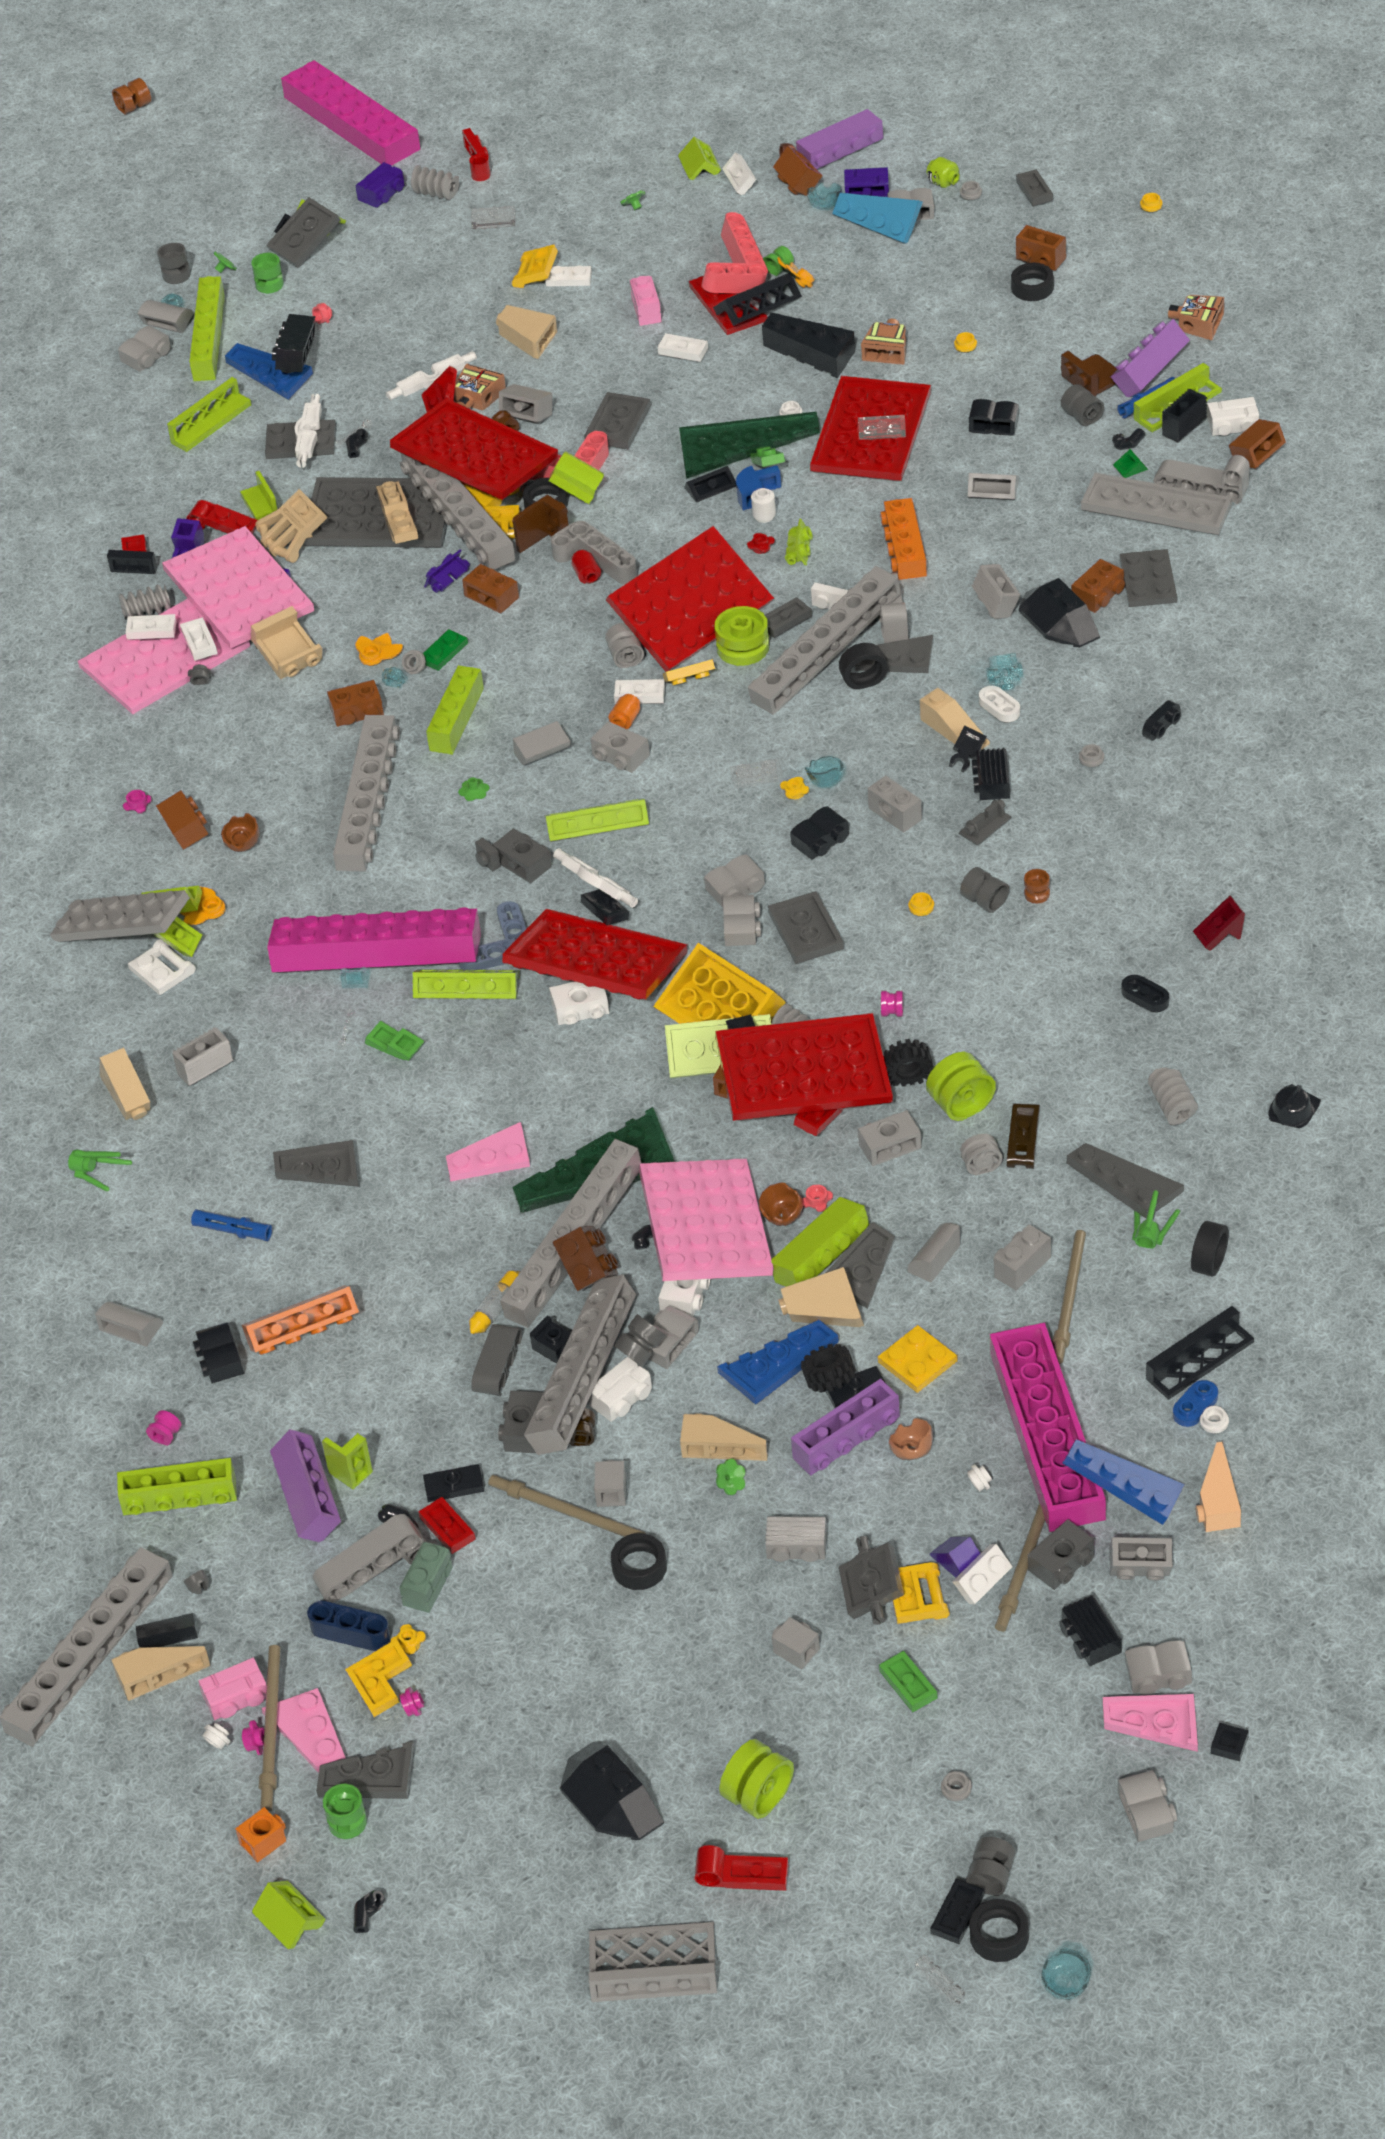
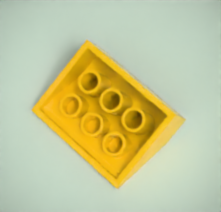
M697 943L653 1007L679 1024L738 1018L750 1014L752 1016L770 1014L772 1021L777 1011L786 1002L770 988L705 946Z

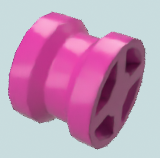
M881 991V1017H887L889 1014L903 1017V991H896L895 993Z
M160 1410L154 1417L155 1422L147 1427L146 1433L152 1441L168 1446L173 1440V1434L177 1433L182 1425L174 1414Z

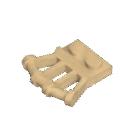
M299 489L278 510L261 518L255 525L261 535V544L265 548H269V552L274 557L280 556L285 558L286 561L294 563L299 557L298 551L305 539L313 537L311 533L328 517ZM284 530H286V531L276 540V538H277ZM292 540L288 549L284 548Z

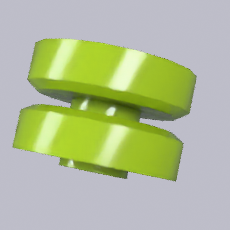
M737 606L725 610L717 617L715 621L716 648L719 657L723 661L736 666H746L759 662L767 655L769 651L768 621L764 613L756 608Z
M965 1051L953 1053L941 1060L930 1072L926 1082V1091L939 1104L948 1117L955 1121L965 1120L981 1112L992 1100L996 1090V1082L992 1076L982 1068L971 1053Z
M751 1739L734 1753L726 1765L719 1785L720 1795L734 1805L741 1804V1808L756 1819L764 1818L786 1794L794 1773L793 1762L778 1752L772 1753V1749L759 1740Z

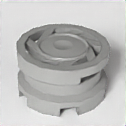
M989 1134L974 1135L961 1145V1158L965 1162L966 1169L972 1175L977 1176L992 1172L1002 1162V1154L997 1147L996 1140Z

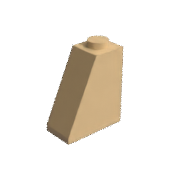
M506 305L496 319L499 335L536 359H539L557 333L555 315Z
M121 1048L100 1057V1078L125 1120L130 1118L138 1120L146 1116L147 1111L150 1110V1100L125 1049Z
M844 1267L780 1289L783 1298L778 1299L783 1315L789 1314L792 1322L813 1323L820 1320L826 1325L864 1326Z

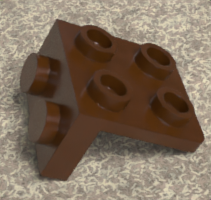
M1070 351L1061 354V376L1071 384L1084 386L1094 396L1116 384L1111 376L1117 369L1100 355L1094 354L1082 361Z
M547 494L515 515L512 522L517 551L522 553L546 536L552 537L555 533L567 527L569 524L566 506Z
M581 1226L552 1242L577 1291H581L603 1278L618 1275L616 1268L619 1267L615 1256L612 1253H608L604 1245L606 1238L599 1228Z

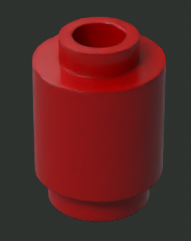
M578 550L573 554L571 565L580 582L586 584L598 580L601 575V569L592 553L587 550Z

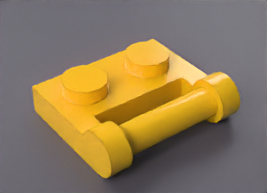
M555 245L524 252L520 259L521 265L518 273L513 277L512 286L524 288L525 284L536 281L541 282L547 279L558 252Z
M929 1562L899 1568L904 1595L892 1601L897 1624L931 1618L935 1620L947 1618L950 1613L948 1605L944 1603L938 1579L940 1575L938 1564ZM919 1578L927 1579L932 1604L924 1605Z

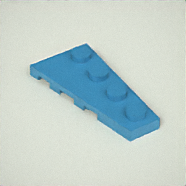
M840 193L832 214L900 242L907 243L923 201Z

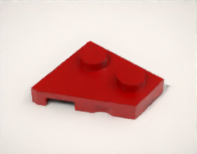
M449 366L421 394L427 412L446 398L453 401L457 369Z

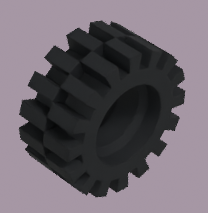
M905 1039V1043H901V1040L897 1041V1046L891 1044L889 1050L884 1051L883 1056L890 1083L893 1082L895 1086L901 1083V1086L904 1087L907 1084L915 1085V1082L922 1084L923 1078L928 1079L930 1072L933 1070V1063L929 1047H926L924 1042L919 1044V1040L914 1039L913 1043H911L910 1039Z
M828 1344L827 1348L820 1346L818 1351H810L811 1356L806 1355L804 1361H801V1369L809 1389L812 1388V1391L815 1392L818 1389L820 1393L825 1392L826 1389L829 1392L834 1391L833 1388L836 1386L839 1389L843 1387L842 1383L848 1384L850 1382L849 1378H854V1373L856 1372L849 1349L846 1346L841 1347V1344H836L834 1347L833 1344Z

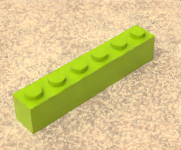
M221 276L199 278L189 361L193 381L216 380L225 298Z

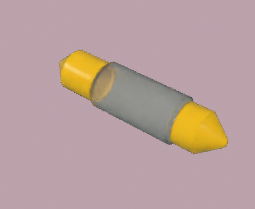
M507 1271L476 1308L474 1315L469 1320L471 1334L484 1333L503 1311L500 1300L520 1271Z

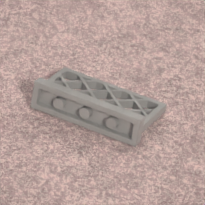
M713 1922L589 1931V1988L591 2002L717 1993ZM695 1933L708 1934V1937L699 1945L690 1940ZM672 1935L677 1940L670 1946L666 1947L659 1942L663 1936ZM640 1937L645 1941L638 1949H634L627 1944L632 1938ZM610 1940L614 1945L604 1952L596 1946V1941ZM683 1944L692 1950L684 1958L675 1953ZM651 1947L661 1952L653 1960L643 1955ZM620 1949L630 1954L621 1963L612 1957ZM699 1955L709 1961V1963L691 1964ZM667 1958L677 1963L675 1966H659ZM636 1960L646 1965L644 1968H628ZM605 1962L614 1967L613 1970L597 1971Z

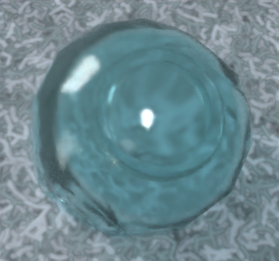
M821 182L816 188H808L807 197L814 207L825 210L835 207L838 196L842 193V187L834 182L830 187H825Z
M825 756L816 761L811 760L809 769L805 767V771L811 783L823 789L831 788L840 782L845 772V766L839 758Z
M1063 1948L1046 1960L1041 1973V1981L1045 1990L1054 1998L1072 2000L1080 1996L1088 1987L1092 1969L1088 1959L1081 1952ZM1071 1981V1986L1069 1988H1066L1068 1983Z

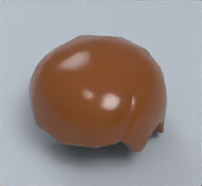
M245 813L243 817L232 816L221 832L224 845L236 852H244L254 847L260 836L256 818L249 813Z
M783 1182L767 1187L762 1191L758 1200L759 1209L763 1216L770 1223L777 1226L792 1224L800 1216L803 1209L801 1196L796 1190Z

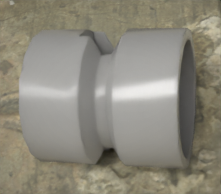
M618 623L609 628L605 639L615 664L620 668L638 665L644 657V651L639 639L625 623Z

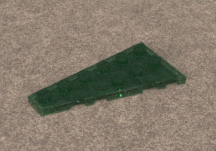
M817 411L679 427L686 479L749 458L751 453L757 452V448L765 446L778 448L819 434Z
M651 1107L646 1110L645 1115L637 1120L634 1118L625 1122V1127L618 1131H609L576 1150V1155L567 1160L560 1159L555 1162V1167L546 1172L539 1171L513 1186V1194L520 1213L573 1199L614 1139L638 1148L641 1164L675 1162L654 1108ZM639 1173L632 1181V1183L641 1180Z

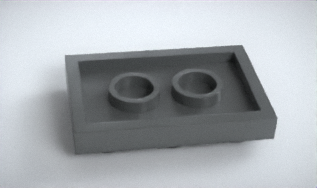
M308 197L266 246L270 251L299 268L341 219L337 214Z
M607 392L584 438L593 431H602L607 434L608 446L629 449L651 407L650 399Z
M335 419L320 420V429L313 430L317 433V442L312 456L334 455ZM297 422L267 424L266 459L296 457L295 447L297 440L295 425Z
M1168 549L1120 554L1121 569H1124L1125 589L1129 607L1177 603V593Z
M816 891L768 905V913L795 964L844 949V942Z

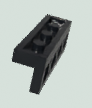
M789 272L729 297L714 306L713 309L716 315L726 312L732 325L735 326L799 299L802 295ZM788 285L793 296L782 293L783 287ZM771 293L776 296L775 303L766 300L767 294ZM755 300L760 303L758 310L750 307L751 301ZM736 307L743 309V314L740 318L737 317L734 311Z
M1231 1306L1146 1363V1380L1169 1400L1254 1343V1337L1239 1325L1240 1312ZM1233 1332H1236L1244 1339L1238 1344L1225 1343L1226 1337ZM1210 1348L1222 1349L1221 1355L1217 1358H1205L1204 1352ZM1187 1363H1200V1369L1195 1373L1183 1372V1366ZM1166 1377L1179 1378L1178 1384L1171 1389H1168L1160 1381Z

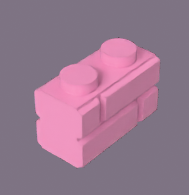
M652 276L632 278L630 280L631 298L639 325L643 326L662 322L660 302Z
M254 1657L198 1680L202 1696L214 1720L232 1717L236 1711L247 1706H258L266 1699L267 1685Z

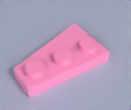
M521 1122L447 1155L446 1161L450 1181L530 1167Z
M318 1688L278 1702V1730L284 1737L290 1740L297 1751L317 1772H319L320 1765L346 1759ZM263 1707L261 1709L262 1713L265 1715L266 1707Z
M1194 1694L1103 1697L1104 1729L1198 1752Z

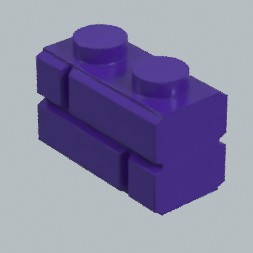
M385 162L355 185L358 201L378 208L383 203H387L391 196L397 191L400 192L405 186L403 171Z
M888 167L845 169V193L888 197Z

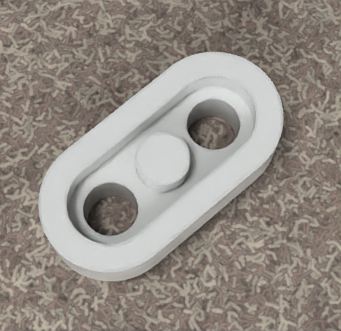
M986 686L980 690V706L998 720L1013 722L1019 718V702L1001 688Z

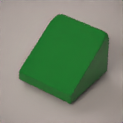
M1131 449L1113 464L1124 478L1148 470Z

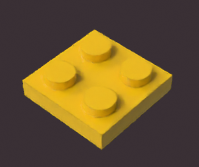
M918 1325L877 1356L879 1364L916 1393L920 1392L958 1361L957 1355Z

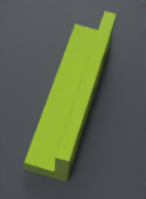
M1202 363L1134 402V420L1153 433L1162 427V411L1168 408L1170 404H1173V401L1179 399V396H1182L1187 389L1198 392L1204 386L1209 387L1211 391L1199 392L1208 398L1206 401L1220 394L1222 388L1209 380L1210 367ZM1149 418H1160L1154 424L1147 421Z
M234 377L229 378L167 423L171 444L188 452L250 407L251 399L239 393L237 379ZM231 388V394L225 397L227 390ZM216 399L213 407L208 410L210 403ZM199 411L197 418L192 421L195 413ZM183 423L181 430L177 432L176 427Z
M644 798L544 815L550 841L649 824Z
M417 969L413 972V998L516 999L517 979L520 978V970Z

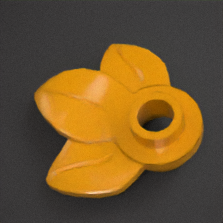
M780 256L777 258L780 266L796 276L795 281L803 288L806 286L811 288L813 286L812 283L815 278L804 268L799 270L793 262L788 265L782 262Z
M388 633L373 640L360 636L355 644L356 650L360 653L361 663L369 666L376 665L385 659H392L399 655L403 649L402 644H392Z
M199 886L202 890V896L198 910L181 913L185 916L184 922L186 924H201L208 919H216L224 914L225 904L216 896L214 890Z

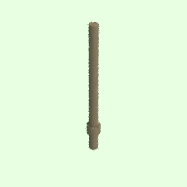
M1083 1230L1075 1232L1058 1329L1054 1332L1052 1341L1059 1364L1063 1363L1065 1349L1070 1343L1071 1334L1069 1333L1086 1238V1232Z
M491 1475L488 1485L507 1492V1495L518 1500L520 1497L623 1537L633 1533H645L527 1488L525 1483L520 1481H509L496 1475Z
M1040 1503L1006 1595L1002 1596L998 1607L1000 1613L995 1624V1629L998 1631H1006L1012 1613L1015 1614L1019 1604L1017 1598L1028 1570V1554L1036 1547L1045 1523Z
M270 1645L268 1652L262 1774L259 1775L258 1786L261 1790L260 1810L265 1807L268 1811H272L273 1790L277 1788V1775L274 1774L281 1650V1647L278 1645Z

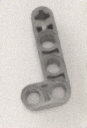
M1240 455L1232 456L1224 470L1175 460H1164L1153 482L1232 497V502L1239 504L1249 486L1250 465L1248 460Z
M585 521L573 522L551 537L553 559L557 562H568L572 560V556L576 551L587 550L592 553L600 569L618 583L625 585L637 577L635 557Z
M897 572L891 573L892 575L898 577ZM900 594L891 604L880 605L879 621L881 622L884 643L908 639L906 604L902 602Z
M405 1514L395 1515L319 1567L313 1574V1580L324 1600L333 1603L346 1597L402 1557L411 1565L422 1543L426 1542V1540L408 1516Z

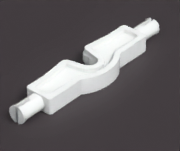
M473 351L463 356L456 354L434 363L431 367L433 375L418 371L406 379L397 382V387L386 392V397L391 401L401 395L408 396L422 388H428L449 366L454 367L458 372L467 363L476 360V354Z
M319 394L311 395L310 403H305L303 415L295 425L297 440L295 454L296 458H298L296 465L300 468L301 465L302 468L305 467L307 458L312 457L317 442V433L313 430L320 429L322 409L321 403H319Z
M559 848L555 850L553 857L561 861L562 865L576 873L581 879L604 891L614 899L623 901L632 908L637 905L638 899L630 895L628 890L610 878L598 875V870L577 857L570 856Z

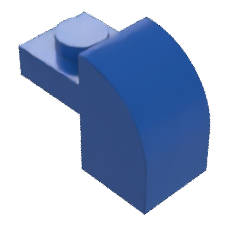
M777 465L757 471L754 470L753 466H749L737 475V499L743 511L752 508L751 495L754 491L760 488L769 490L781 488L780 470Z

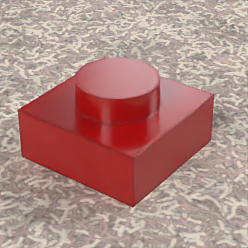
M144 534L121 538L122 550L147 551Z

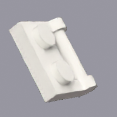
M161 939L157 940L151 949L128 963L129 969L159 995L195 973L196 970L195 965L190 961L183 960ZM163 955L179 970L173 972L158 957Z

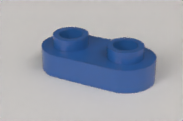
M1200 1380L1192 1384L1173 1406L1174 1421L1184 1427L1198 1424L1204 1410L1217 1403V1386L1207 1380Z

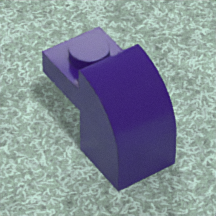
M177 518L171 536L175 547L172 558L204 544V533L200 521Z

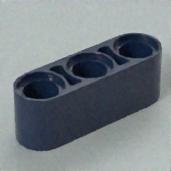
M327 1601L314 1602L307 1610L311 1632L318 1638L371 1651H377L391 1641L387 1619L380 1614Z

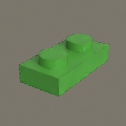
M770 446L757 448L756 453L750 454L752 463L762 467L785 462L784 453L777 451L776 448H770Z
M904 1651L879 1664V1672L912 1713L938 1699L935 1688Z

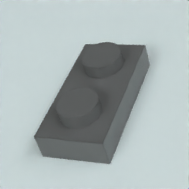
M1037 169L1016 175L1017 184L1032 206L1053 201V193Z
M798 597L790 600L765 615L768 621V633L775 638L812 617V609Z

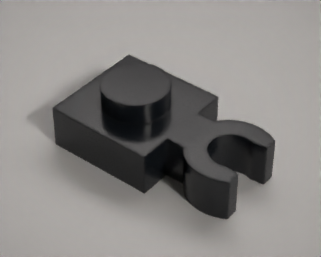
M964 725L953 747V750L959 753L951 757L949 766L952 767L955 761H961L963 763L961 772L964 773L969 765L968 757L976 760V751L978 749L981 750L987 736Z

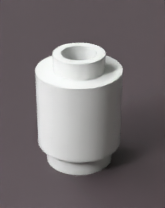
M766 488L754 491L751 495L753 517L761 523L771 521L776 515L773 491Z

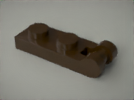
M1013 1103L1007 1150V1168H1015V1165L1026 1166V1169H1034L1040 1105ZM1016 1152H1026V1155H1016Z

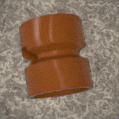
M141 78L128 82L127 86L121 85L112 90L114 103L117 109L124 115L134 111L136 106L141 108L151 103L150 91Z

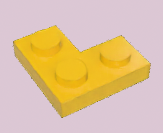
M395 1639L345 1670L373 1717H376L399 1703L395 1692L387 1680L408 1669L412 1664L398 1640Z

